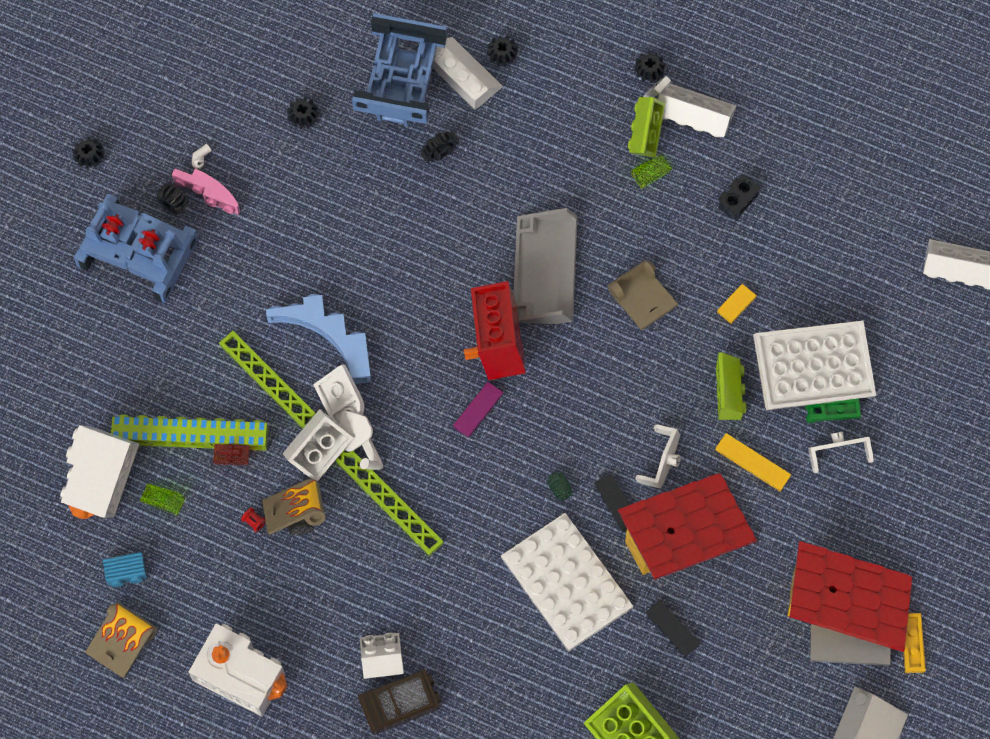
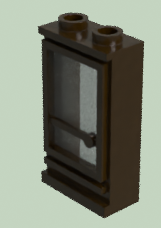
M425 669L407 677L357 695L372 736L440 710L439 703L442 702L438 691L434 692L431 685H434V681L430 673L427 674Z

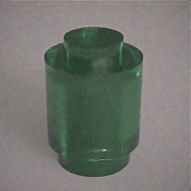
M556 471L548 476L549 480L546 483L556 499L559 498L561 502L573 495L572 486L563 472L558 473Z

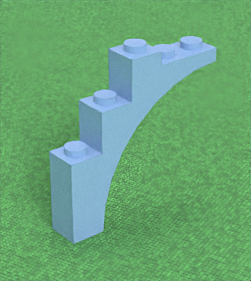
M310 294L307 297H303V305L293 303L287 307L272 306L270 309H266L268 323L284 322L297 324L325 337L344 358L355 384L371 382L365 333L352 332L350 335H346L344 314L331 313L325 316L322 295Z

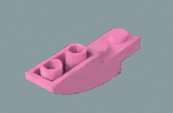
M174 169L172 178L177 186L181 188L188 187L197 194L203 193L204 201L207 205L211 207L217 206L229 214L235 213L239 215V204L233 195L213 177L197 169L194 170L192 175Z

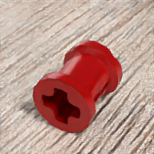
M251 507L243 514L241 521L249 524L253 531L257 533L264 527L266 520L265 517L262 518L254 512L255 509Z

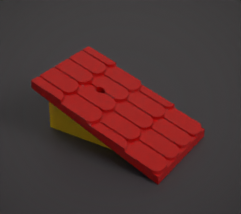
M721 473L618 509L627 527L625 542L642 574L645 575L650 572L654 580L757 541Z
M799 541L787 616L904 652L912 577L905 573L886 569L884 566L854 559L851 556L833 552L827 548Z

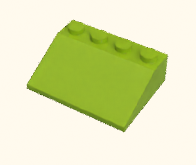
M634 682L625 684L584 722L596 739H680Z

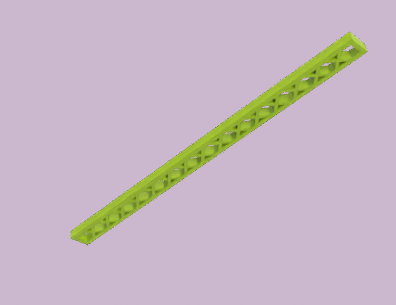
M234 331L219 342V345L303 429L306 426L305 418H312L316 413ZM234 338L238 342V347L229 348L226 344ZM241 353H249L251 355L250 361H242L240 359ZM254 366H262L263 374H255L253 372ZM266 379H275L276 387H268ZM279 392H288L289 400H281ZM292 405H301L302 413H293ZM343 450L335 462L429 557L444 544V541L373 470L362 469L358 466L362 459L354 451H347L345 453V450ZM345 458H353L355 466H346L344 464ZM358 471H366L368 479H359ZM371 484H379L382 487L381 493H373L371 491ZM384 498H393L395 506H386ZM398 511H406L408 513V520L399 519ZM411 524L420 525L422 533H413L411 531ZM424 538H433L437 543L429 549L424 544Z

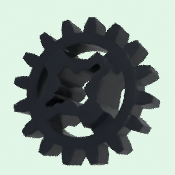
M446 131L444 134L438 133L426 142L427 145L423 146L424 149L421 150V156L427 163L430 161L433 163L435 160L441 161L444 157L453 153V149L459 144V138L453 131Z

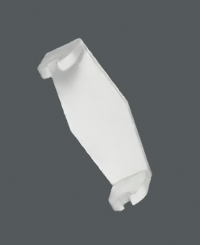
M654 425L653 429H655V432L670 436L663 452L656 478L636 475L635 480L638 483L661 489L671 465L679 466L681 456L676 455L675 452L680 433L674 428Z
M843 432L831 434L832 444L808 448L813 473L819 472L816 450L864 442L868 463L874 461L870 437L844 441Z

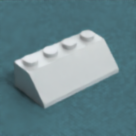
M453 37L447 38L445 48L437 47L433 69L475 110L502 88V85Z
M670 83L658 97V100L665 102L663 119L674 120L679 125L692 126L697 131H706L715 137L725 136L736 109V105Z
M929 239L923 274L931 278H945L950 282H964L969 286L980 285L990 290V251Z

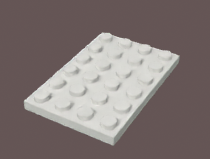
M863 321L753 334L766 410L876 396Z
M566 513L501 555L502 560L568 652L633 609L631 602Z

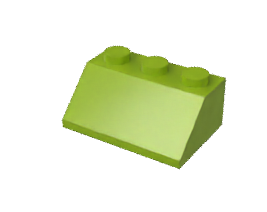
M654 97L638 98L634 108L636 113L635 120H633L631 130L633 131L632 138L628 142L629 153L656 158L665 102Z
M718 353L716 362L718 420H741L743 413H746V402H742V395H745V383H741V377H744V365H740L739 358L725 353Z

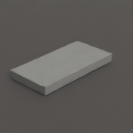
M811 624L810 661L890 666L891 648Z

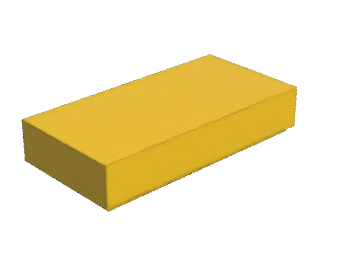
M741 284L717 310V313L732 324L756 299L757 295Z

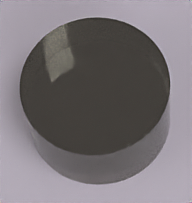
M305 519L288 526L290 535H303L314 530V526L308 524Z

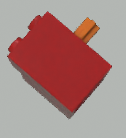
M505 281L471 288L477 347L464 349L465 360L480 357L488 380L525 374L526 368L517 304L509 282Z

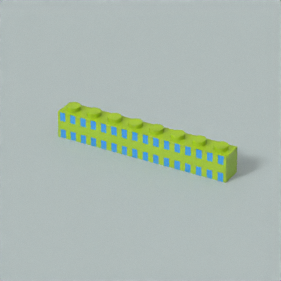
M118 415V417H112L111 434L139 443V446L267 451L269 428L267 423H264L262 420L245 422L242 419L226 421L225 419L216 418L212 421L205 418L187 420L185 417L168 419L165 416L149 418L145 415H139L136 418L128 415Z

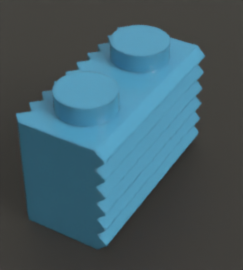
M142 552L103 559L108 586L120 587L126 582L136 584L147 578Z

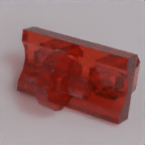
M230 443L214 444L213 464L248 466L250 447L249 445H233Z

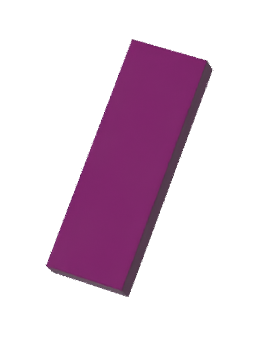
M487 382L454 423L453 428L469 438L502 397L503 392Z

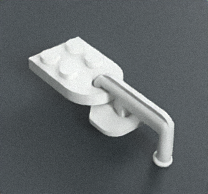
M341 364L313 385L329 417L353 437L344 450L354 451L362 445L369 459H362L360 467L362 469L380 470L383 468V463L371 441L373 435L372 426L368 418L363 416V399L346 365Z

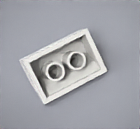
M319 409L283 452V455L308 477L318 481L352 441L353 437Z

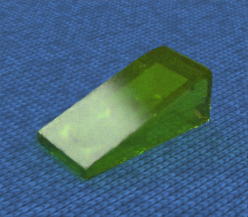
M660 155L632 169L631 176L642 189L672 171V168L665 158Z
M147 483L139 501L178 515L185 498L178 492Z

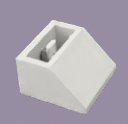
M386 633L378 636L368 635L360 638L364 679L404 674L399 633Z

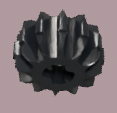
M499 35L498 40L493 38L492 43L488 44L487 56L490 57L491 63L496 61L497 66L503 63L505 67L507 62L512 64L513 59L517 58L518 46L515 45L514 39L509 40L508 35L505 39Z
M650 51L647 52V55L641 53L640 58L635 60L634 70L637 72L636 76L637 78L642 77L643 82L649 79V82L652 83L653 79L658 81L660 76L664 75L666 64L663 63V57H658L657 52L654 55H651Z
M304 97L300 101L297 98L296 103L291 102L290 108L287 109L289 114L288 120L292 121L294 127L299 124L300 129L303 128V125L309 128V123L315 124V118L319 117L318 107L314 105L312 99L307 101V98Z
M89 136L86 141L80 138L81 143H75V149H72L74 161L78 162L80 167L85 165L89 169L90 165H93L96 168V162L102 163L101 157L104 156L102 144L98 143L96 138L91 141Z
M165 183L156 194L159 203L173 214L183 211L189 203L185 192L172 183Z

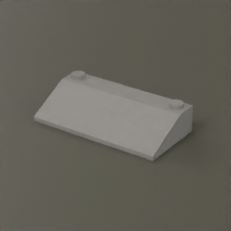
M568 208L517 216L513 296L517 304L519 323L560 324L573 322L577 215Z
M854 687L833 739H899L908 714L874 694Z

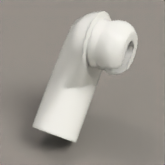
M207 144L192 154V166L195 169L203 167L204 156L211 152Z

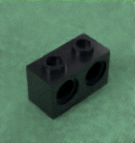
M742 175L739 179L735 178L730 185V190L728 192L724 191L718 199V208L735 221L738 220L760 193L761 187L745 175ZM746 188L748 192H741L739 189ZM734 201L736 205L731 206L728 202Z

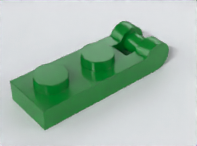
M859 398L805 406V410L808 413L806 416L807 423L861 418ZM815 409H820L821 413L815 414Z

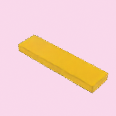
M727 433L715 448L717 452L780 492L791 477L790 473Z

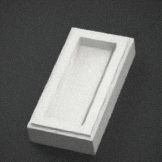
M665 76L655 83L643 97L657 96L671 80Z

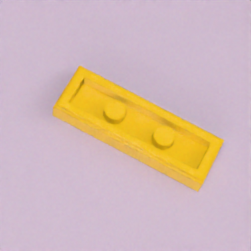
M921 613L908 614L905 650L903 652L905 673H924L926 671Z

